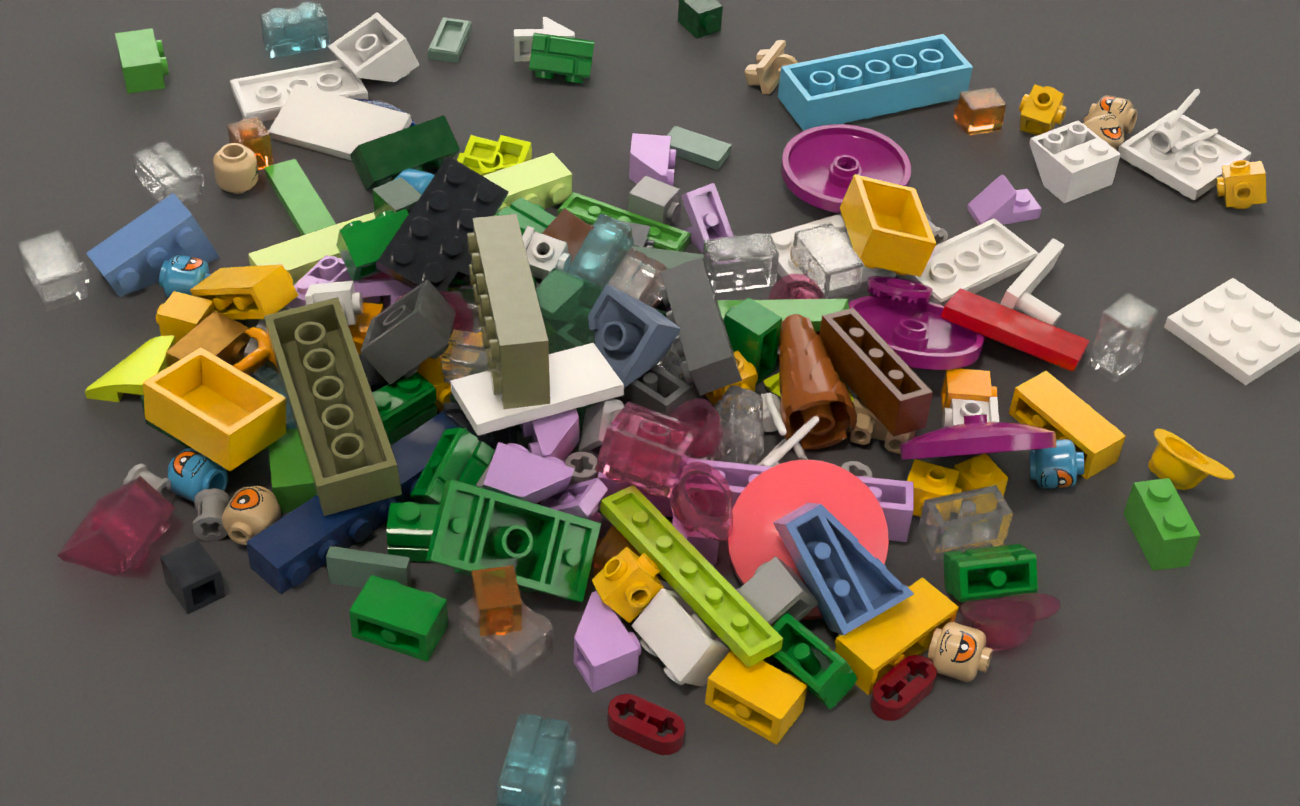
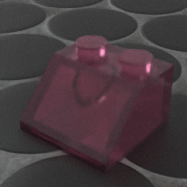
M627 402L606 429L595 470L604 473L612 481L619 483L628 482L641 487L644 492L652 496H665L669 498L680 482L701 428Z
M139 476L98 499L57 556L63 561L113 576L129 568L134 571L149 557L150 552L147 550L149 545L158 540L168 529L170 524L167 522V519L175 507Z

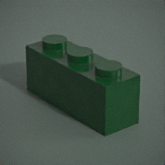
M445 115L362 143L353 150L350 157L367 191L393 181L406 169L424 171L434 166L435 170H439L447 156L453 158L460 151V148Z

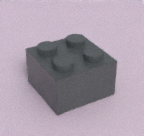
M427 279L371 319L360 352L389 384H392L400 377L407 379L419 369L420 363L429 357L436 359L448 349L456 311Z

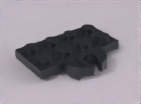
M447 156L378 259L376 268L411 289L416 288L428 279L442 296H444L455 277L471 284L469 276L471 255L468 252L467 233H473L472 218L495 216L507 198L509 191L452 157Z

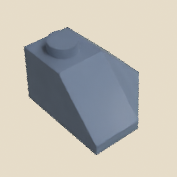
M606 284L588 314L589 329L594 331L595 345L622 381L624 388L663 360L681 330L680 327L656 309Z

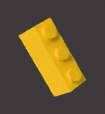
M283 264L219 268L190 289L193 296L212 300L214 310L232 320L264 319L265 315L277 313L299 296L293 285V279L289 272L285 270Z
M1045 371L1015 387L1009 414L1020 424L1036 426L1056 432V440H1071L1075 445L1076 452L1084 453V474L1082 476L1086 480L1118 462L1126 435L1050 373Z
M923 577L908 587L914 595L847 634H839L835 640V652L848 662L852 668L851 670L854 671L858 678L855 684L867 695L872 693L876 682L904 658L910 655H923L928 651L936 628L943 629L947 623L955 622L958 606Z

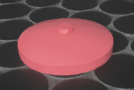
M789 461L762 472L741 492L729 519L727 532L728 555L740 584L743 586L754 576L759 566L769 562L775 556L791 567L803 581L773 522L806 503L822 504L858 539V542L869 553L885 565L889 544L888 528L884 512L875 495L859 478L849 471L823 461ZM815 606L802 619L814 620L822 619L823 617L818 607Z

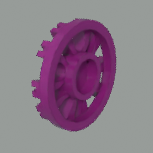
M871 276L868 278L867 291L879 297L892 296L891 300L900 302L904 298L907 303H917V301L928 303L933 290L931 287L916 281L889 276Z

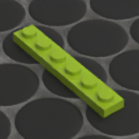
M634 485L601 500L600 512L641 555L645 553L656 563L660 569L659 574L748 668L782 649L783 638Z

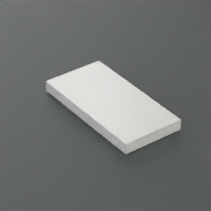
M340 60L230 80L231 90L246 125L276 119L295 84L361 102L368 101V92L361 78L352 73Z
M295 84L268 132L271 139L352 161L350 154L358 145L408 128L412 123L410 114Z
M993 218L936 245L921 277L909 274L905 276L896 275L899 278L916 281L931 287L933 290L929 302L945 306L960 288L975 294L1026 269L1039 253Z
M594 343L549 354L550 404L503 409L500 394L493 395L491 372L489 371L450 381L451 392L477 435L624 395V384Z

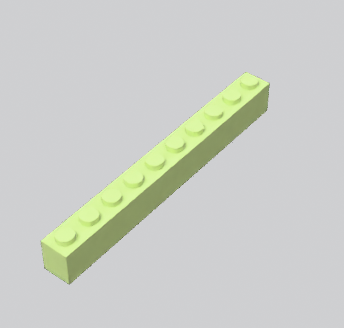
M554 153L484 175L485 178L509 191L498 212L507 206L510 207L511 203L520 197L546 209L564 203L572 194V173ZM374 212L249 253L250 266L283 264L285 270L289 272L293 279V285H295L298 280L305 276L326 255L342 259L336 245L339 230L352 221L360 220L363 223L375 219Z

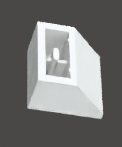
M1079 120L1030 138L1029 144L1044 187L1063 203L1070 202L1113 184L1121 154Z

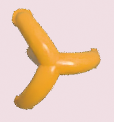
M257 327L245 330V334L257 340L259 348L251 352L239 363L234 364L233 367L248 376L267 360L273 362L277 368L267 332Z

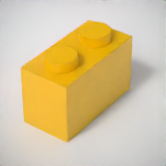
M731 650L708 677L705 704L777 745L803 712L807 685L800 682L794 675L784 673L764 660L748 668Z

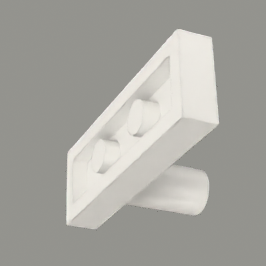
M1053 238L1006 290L1000 304L1055 326L1061 317V313L1032 296L1031 293L1052 270L1064 244Z

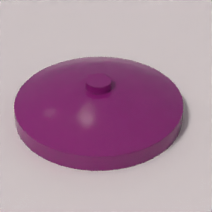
M830 124L807 129L797 134L787 143L782 156L781 174L787 187L803 201L823 210L841 213L840 206L854 174L908 187L911 177V163L905 151L896 142L879 132L855 125Z
M877 295L861 297L849 303L850 309L854 308L909 367L933 370L956 369L968 366L980 357L984 336L940 317L944 308L942 305L918 301L917 303H907L904 298L900 302L891 300L892 296L879 297Z
M987 414L963 416L964 424L933 430L900 444L901 460L1057 448L1056 432L1020 423L987 422Z

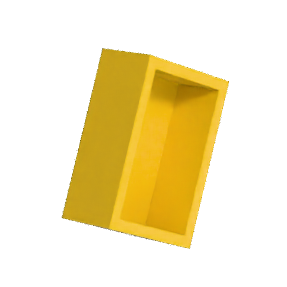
M854 174L841 203L840 210L857 263L870 269L882 268L903 276L909 274L921 277L937 243L916 189Z
M203 348L197 349L143 382L145 419L228 471H232L286 434V397Z

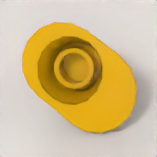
M1158 428L1154 431V437L1157 439L1158 444L1152 454L1148 467L1160 479L1170 478L1175 489L1187 490L1195 488L1209 475L1225 480H1233L1235 478L1234 473L1227 467L1197 451L1172 432Z

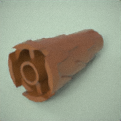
M799 314L789 315L781 324L779 354L780 411L787 430L784 437L788 440L812 417L818 416L819 422L800 441L802 449L826 448L846 439L847 434L845 430L849 426L854 431L857 423L856 409L845 383L841 382L834 370L821 336L817 335L809 317H803Z

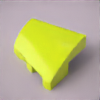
M470 135L464 153H459L457 161L484 176L531 160L532 146L531 142L500 135L498 142Z
M158 336L145 342L119 364L88 386L85 390L86 398L120 402L124 393L144 395L143 382L168 367L166 351L176 344L175 336Z

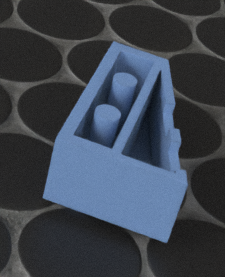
M174 193L86 253L119 297L158 283L164 261H170L176 254L202 259L207 263L220 258L193 215Z
M806 503L773 522L807 588L818 600L819 604L817 607L830 631L845 635L914 595L906 585H903L886 569V566L878 558L869 553L858 542V539L822 504Z

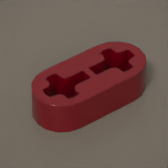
M910 655L900 661L873 686L870 699L872 712L880 719L886 721H896L904 717L932 691L937 674V669L933 662L921 655ZM909 675L917 676L910 683L908 682ZM896 693L899 694L897 701L891 699L888 702H886L883 700V697L885 699H890Z
M621 694L610 701L607 722L609 729L615 735L659 755L674 754L682 747L685 726L681 717L674 712L632 694ZM628 712L634 714V716L629 715L626 720L620 718V715L625 716ZM666 729L672 731V733H667L664 737L658 735V733H663Z

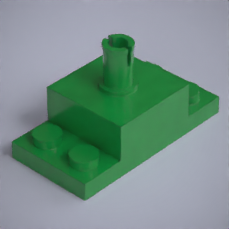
M449 479L445 482L426 561L454 568V572L527 593L540 592L573 602H583L601 523Z

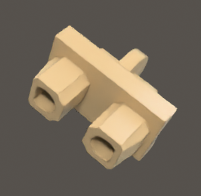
M777 40L770 49L760 50L756 58L757 64H750L745 69L747 84L749 86H760L762 94H771L779 84L781 66L798 63L795 57L784 54L785 40Z
M854 398L853 403L856 409L857 423L854 431L851 426L847 429V432H850L851 442L865 445L870 443L871 438L885 441L884 447L888 451L901 454L900 444L914 438L916 431L893 437L861 400Z

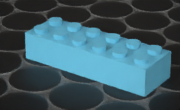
M944 34L781 66L778 98L801 129L805 131L817 126L844 124L967 97L973 66Z

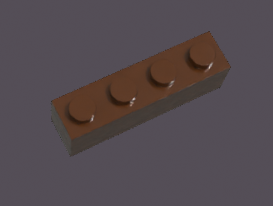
M854 308L823 315L819 335L823 340L835 372L891 435L895 437L926 428L933 394L927 385Z

